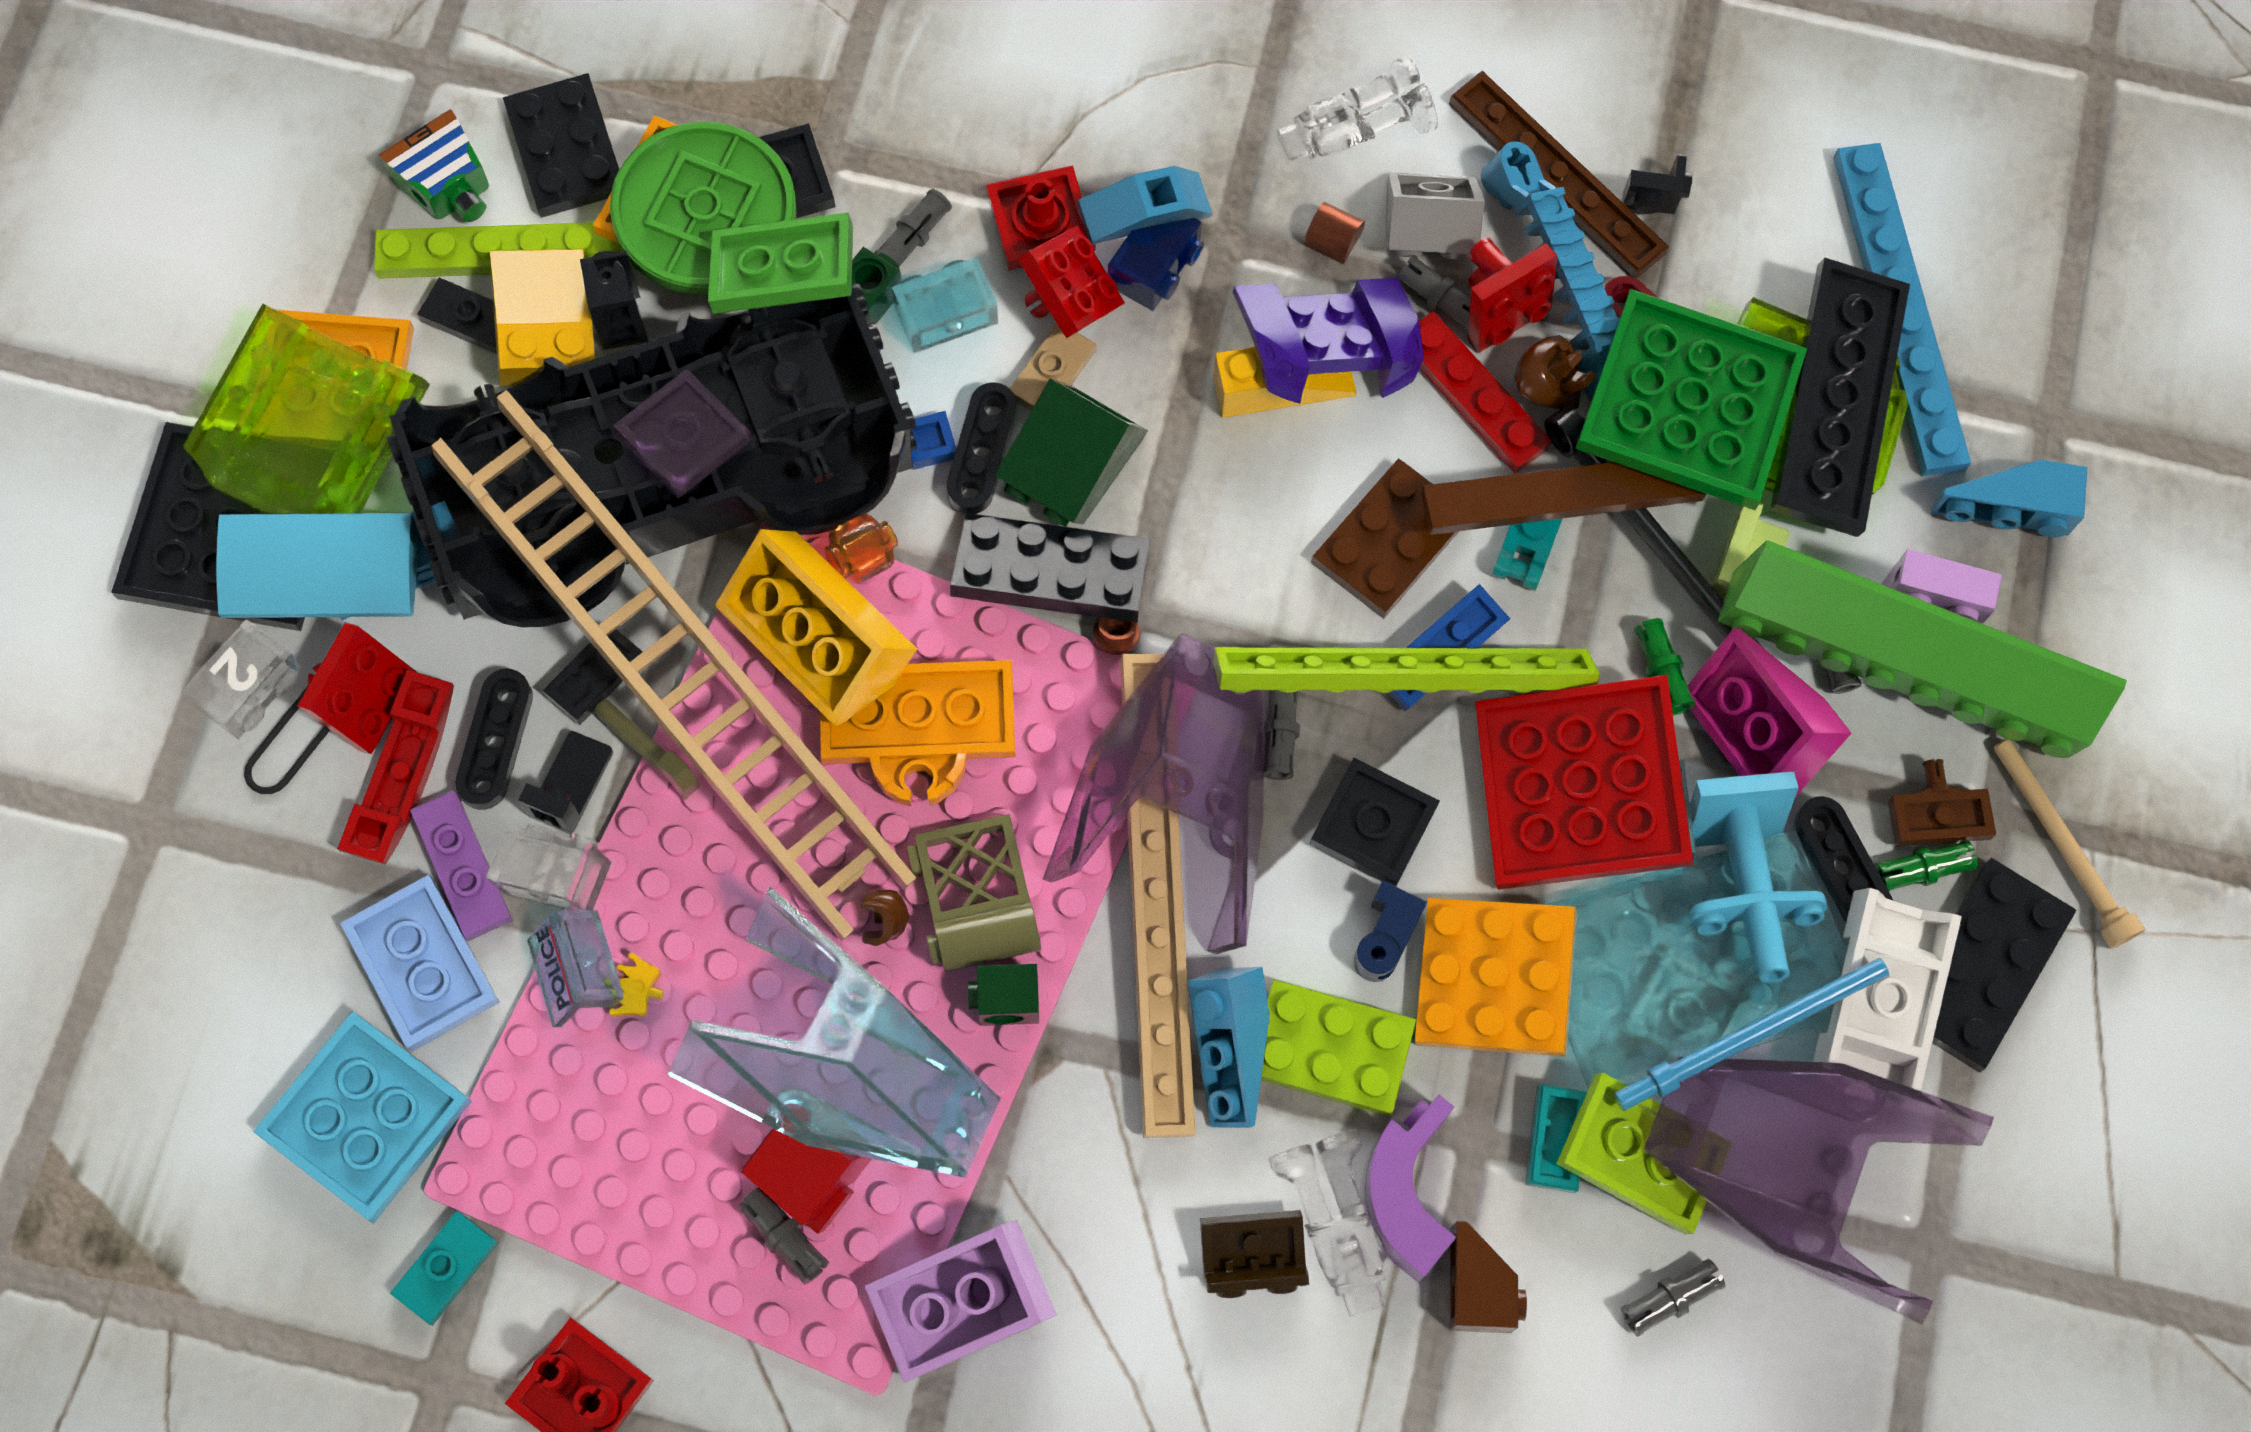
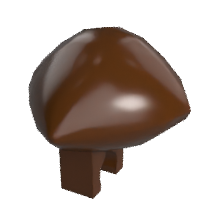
M1557 335L1546 337L1534 343L1523 353L1517 362L1514 379L1518 392L1531 403L1558 410L1568 406L1575 410L1579 407L1581 390L1587 388L1597 376L1592 370L1588 373L1580 372L1579 361L1583 357L1579 352H1575L1570 340Z

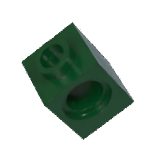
M863 246L852 260V285L859 283L861 286L867 282L879 284L873 289L861 287L867 304V310L863 311L867 324H877L903 291L899 266L892 258L884 253L876 255Z
M1037 964L977 966V981H968L969 1011H978L980 1026L1039 1024Z

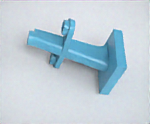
M1793 771L1697 780L1687 812L1691 847L1726 845L1737 896L1708 900L1696 904L1689 911L1690 923L1694 928H1697L1699 934L1714 935L1724 931L1727 928V924L1743 920L1755 975H1759L1760 980L1765 983L1784 980L1789 976L1790 972L1779 918L1794 919L1795 923L1799 926H1811L1824 919V912L1827 909L1826 897L1822 892L1773 891L1764 841L1781 839L1798 791L1795 773Z

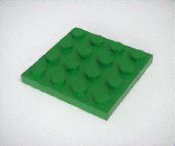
M1630 289L1575 449L1756 510L1764 492L1807 348Z

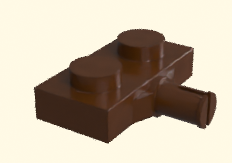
M1931 759L1924 761L1922 765L1925 771L1927 789L1915 794L1893 795L1888 800L1895 845L1910 846L1954 843L1964 840H1991L1996 836V829L1988 789L1962 790L1952 786L1949 787L1946 782L1944 760L1937 759L1935 761Z

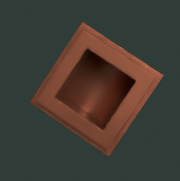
M1324 201L1310 223L1304 245L1344 264L1364 230L1365 221Z

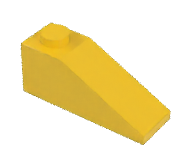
M1255 347L1215 353L1213 380L1222 418L1356 396L1352 372L1308 374L1302 392L1301 403H1295L1274 395L1267 390Z

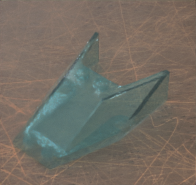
M770 886L745 941L832 984L809 1030L801 1040L791 1041L692 1020L668 1075L807 1146L965 1178L1001 1098L889 990Z

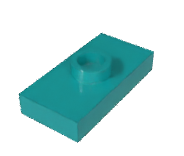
M1539 1084L1536 1087L1525 1185L1569 1193L1578 1192L1580 1177L1556 1163L1587 1094L1586 1091Z
M456 1210L389 1294L426 1323L433 1326L499 1242Z

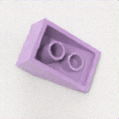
M1018 1220L1001 1224L865 1285L904 1383L1057 1316Z

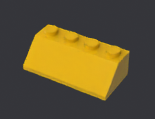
M760 529L714 605L833 725H841L891 689L917 650L895 626L796 531Z

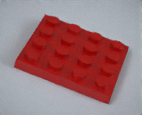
M1667 675L1475 701L1495 883L1498 890L1694 866Z

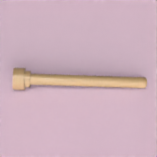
M2005 739L1994 746L1995 753L2102 916L2099 923L2103 930L2100 933L2110 949H2114L2143 933L2146 929L2135 913L2129 914L2126 907L2120 908L2012 741Z

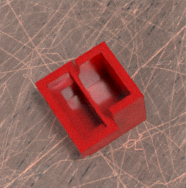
M814 1100L790 1108L743 1166L741 1173L802 1226L807 1224L813 1231L819 1234L826 1230L854 1194V1191L847 1185L854 1183L878 1151L819 1100Z

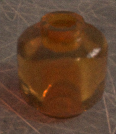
M861 514L830 532L828 536L829 545L824 548L828 563L845 579L847 578L855 584H862L892 567L894 564L893 548L898 546V540L893 529L886 521L879 523L874 517L868 514Z

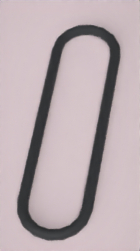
M308 686L249 758L245 766L244 777L247 785L253 791L260 794H273L281 791L330 731L325 726L321 729L278 784L271 787H261L253 781L252 768L299 709L297 705Z

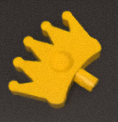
M631 952L628 954V958L634 961L637 966L617 965V970L620 973H624L628 978L615 979L612 977L609 979V984L612 987L616 986L623 991L616 994H607L610 1002L615 1001L622 1005L618 1009L611 1008L609 1010L612 1017L632 1015L645 1017L648 1015L650 997L662 1000L664 996V990L654 988L655 983L661 976L660 970Z

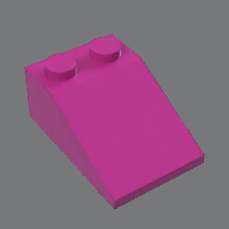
M1734 628L1687 685L1696 703L1690 710L1738 775L1748 776L1794 771L1798 784L1796 796L1852 734L1824 697L1740 628Z

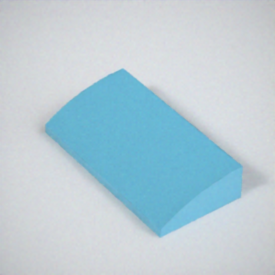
M411 513L219 515L216 556L219 616L221 618L411 617L414 614L420 539L415 518Z

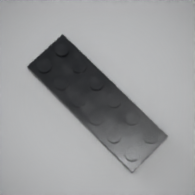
M1826 257L1817 265L1802 347L1807 348V352L1790 404L1770 511L1855 537H1859L1865 532L1909 294V283Z

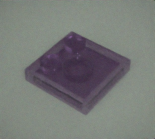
M688 369L684 370L613 425L615 435L678 499L752 441L751 432Z

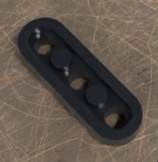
M986 383L979 386L973 392L948 476V500L954 509L964 514H977L984 511L991 504L997 486L998 477L995 474L1004 460L1017 411L1014 393L1010 388L1001 383ZM990 407H998L1002 410L998 415L994 416L986 413V410ZM980 447H985L990 450V453L981 457L977 456L974 451ZM969 488L976 489L979 492L973 498H967L962 493Z
M500 669L493 672L484 681L455 781L460 797L468 806L474 809L486 810L495 807L504 799L508 790L533 701V692L525 676L516 670ZM507 692L517 693L513 702H501L503 695ZM493 737H504V742L501 746L497 748L489 747V742ZM485 780L491 781V787L487 792H476V787L480 782Z
M1824 796L1814 797L1806 801L1795 816V830L1845 923L1847 922L1853 893L1856 890L1872 888L1879 890L1886 899L1893 900L1843 807L1837 801ZM1811 819H1820L1825 825V831L1814 829ZM1834 862H1844L1848 867V874L1839 873L1835 869Z

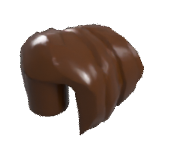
M894 890L870 891L864 896L861 908L874 911L875 924H882V930L865 931L862 936V942L878 946L897 939L905 931L909 919L908 908L901 895Z

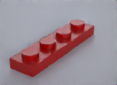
M1434 311L1419 320L1424 356L1420 370L1514 474L1550 449L1552 440Z

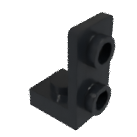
M570 731L541 788L526 783L518 799L528 817L573 835L613 755L611 746L575 731Z

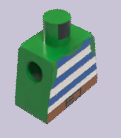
M451 109L379 154L393 183L435 219H443L456 210L465 222H473L486 211L487 206L479 195L490 186L477 155Z

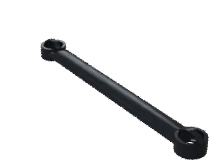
M1564 406L1544 421L1547 436L1552 440L1554 447L1564 456H1574L1581 466L1608 463L1604 458L1575 449L1585 419L1571 407ZM1647 508L1619 511L1723 637L1726 638L1732 631V627L1718 622L1724 600Z

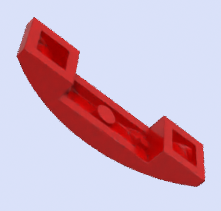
M406 670L390 711V715L394 718L393 724L362 804H354L337 850L386 865L412 818L410 810L417 807L432 770L449 713L454 689L453 683Z

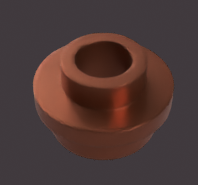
M1100 617L1093 628V639L1097 647L1106 653L1113 655L1126 654L1138 645L1140 627L1136 622ZM1111 634H1120L1122 636H1114Z

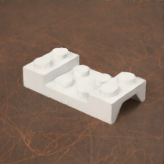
M1872 888L1854 891L1843 938L1850 941L1841 977L1877 958H1881L1889 970V976L1834 1003L1828 1032L1819 1034L1808 1081L1895 1108L1917 1109L1962 916L1918 909L1886 899L1879 890Z

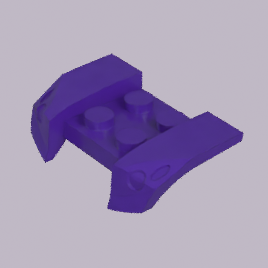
M1398 278L1357 280L1352 293L1282 297L1276 284L1234 286L1233 294L1254 342L1264 384L1267 390L1274 395L1300 404L1308 374L1378 370L1379 393L1384 398L1412 383L1420 369L1424 356L1419 319Z

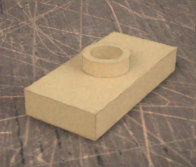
M1056 324L1010 387L1015 395L1016 402L1032 411L1050 378L1072 385L1096 352V343L1079 333H1075L1066 339Z

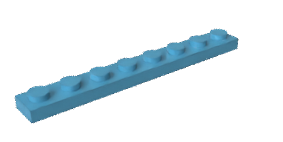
M1881 143L1838 148L1833 159L1864 270L1910 284L1894 379L1921 476L1965 471L1970 466L1971 459Z

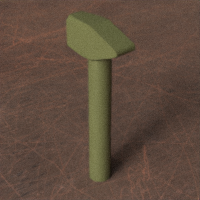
M603 700L597 704L594 711L595 714L662 773L685 800L700 787L694 773L673 751L666 752L609 700Z

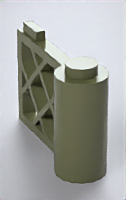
M1010 814L914 835L916 845L907 846L912 873L915 876L923 875L936 932V934L926 936L933 965L942 963L944 972L1041 951L1036 919L1029 898ZM1003 830L1006 844L995 859L974 847L982 835ZM969 838L967 842L962 841V839ZM948 843L959 849L960 852L949 868L945 869L929 859L927 847ZM968 855L989 866V869L977 886L955 875ZM1008 855L1012 868L1003 864ZM999 872L1015 881L1018 895L997 899L984 890L995 874ZM933 873L941 877L936 886ZM949 882L971 894L962 907L941 912L938 898ZM978 899L983 901V903L975 904Z

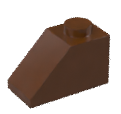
M1456 1221L1450 1228V1232L1456 1236L1450 1245V1331L1511 1334L1518 1329V1321H1525L1526 1290L1518 1289V1275L1468 1222Z

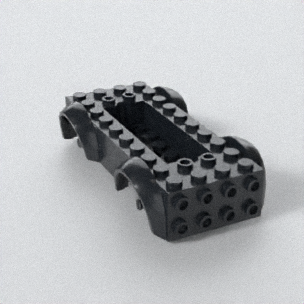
M859 283L852 285L851 296L747 309V313L713 320L697 319L688 312L680 315L676 333L569 368L554 357L543 359V364L536 373L525 381L507 389V391L537 427L546 434L553 443V446L647 558L758 520L764 521L776 530L796 531L799 535H816L837 530L857 521L883 500L889 493L897 473L912 468L911 451L917 449L912 431L916 429L913 413L908 402L902 404L899 402L896 390L900 389L897 374L891 362L883 363L880 350H883V342L876 324H867L863 312L867 310V304ZM484 384L488 397L484 396L482 388L479 386L474 390L477 400L449 406L423 405L415 397L403 400L395 414L389 416L395 434L386 436L394 460L396 464L398 463L402 474V485L408 501L417 518L415 522L424 546L427 547L431 558L429 563L439 589L441 588L447 606L456 604L463 620L485 613L503 624L522 628L545 627L571 620L433 454L431 445L442 438L468 471L474 475L524 438L498 407L497 396L504 391L495 394L493 385ZM697 411L709 413L714 419L712 428L706 433L704 431L699 433L691 432L686 427V420L689 415ZM651 426H660L667 431L666 437L658 443L651 444L641 439L643 431ZM605 441L617 442L623 448L622 457L614 460L612 464L601 463L595 457L596 448ZM533 449L483 487L500 509L506 512L555 474ZM564 486L514 525L536 550L586 511ZM444 500L461 536L448 542L445 541L433 506ZM595 523L545 562L562 583L568 587L617 548ZM627 560L576 598L587 612L603 602L617 587L625 565L630 564Z

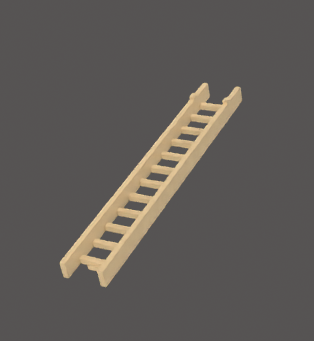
M505 390L497 396L498 407L524 438L474 475L468 471L442 438L431 445L434 456L831 930L843 941L854 930L827 899L837 889L840 894L866 873L863 868L875 858L881 862L903 890L915 881V875L568 464L546 434L537 427L511 394ZM534 449L555 475L506 512H503L483 486ZM565 486L586 512L535 550L514 524ZM596 523L617 549L566 587L545 561ZM627 560L648 587L598 625L576 598ZM658 597L680 624L629 662L609 639L608 635ZM689 634L711 661L661 700L639 673ZM718 672H721L742 699L692 738L670 710ZM752 709L774 736L723 775L702 750V747ZM783 746L805 773L755 813L733 785ZM814 783L834 806L836 811L790 849L786 850L765 825V822ZM843 821H846L868 848L818 888L796 860Z

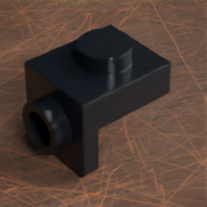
M1677 154L1669 174L1631 170L1623 190L1622 202L1629 209H1635L1643 214H1653L1656 212L1675 214L1681 198H1688L1691 190L1693 174L1691 171H1686L1687 155Z

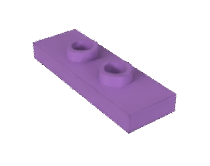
M456 790L411 809L412 817L464 938L470 941L512 922L513 918Z

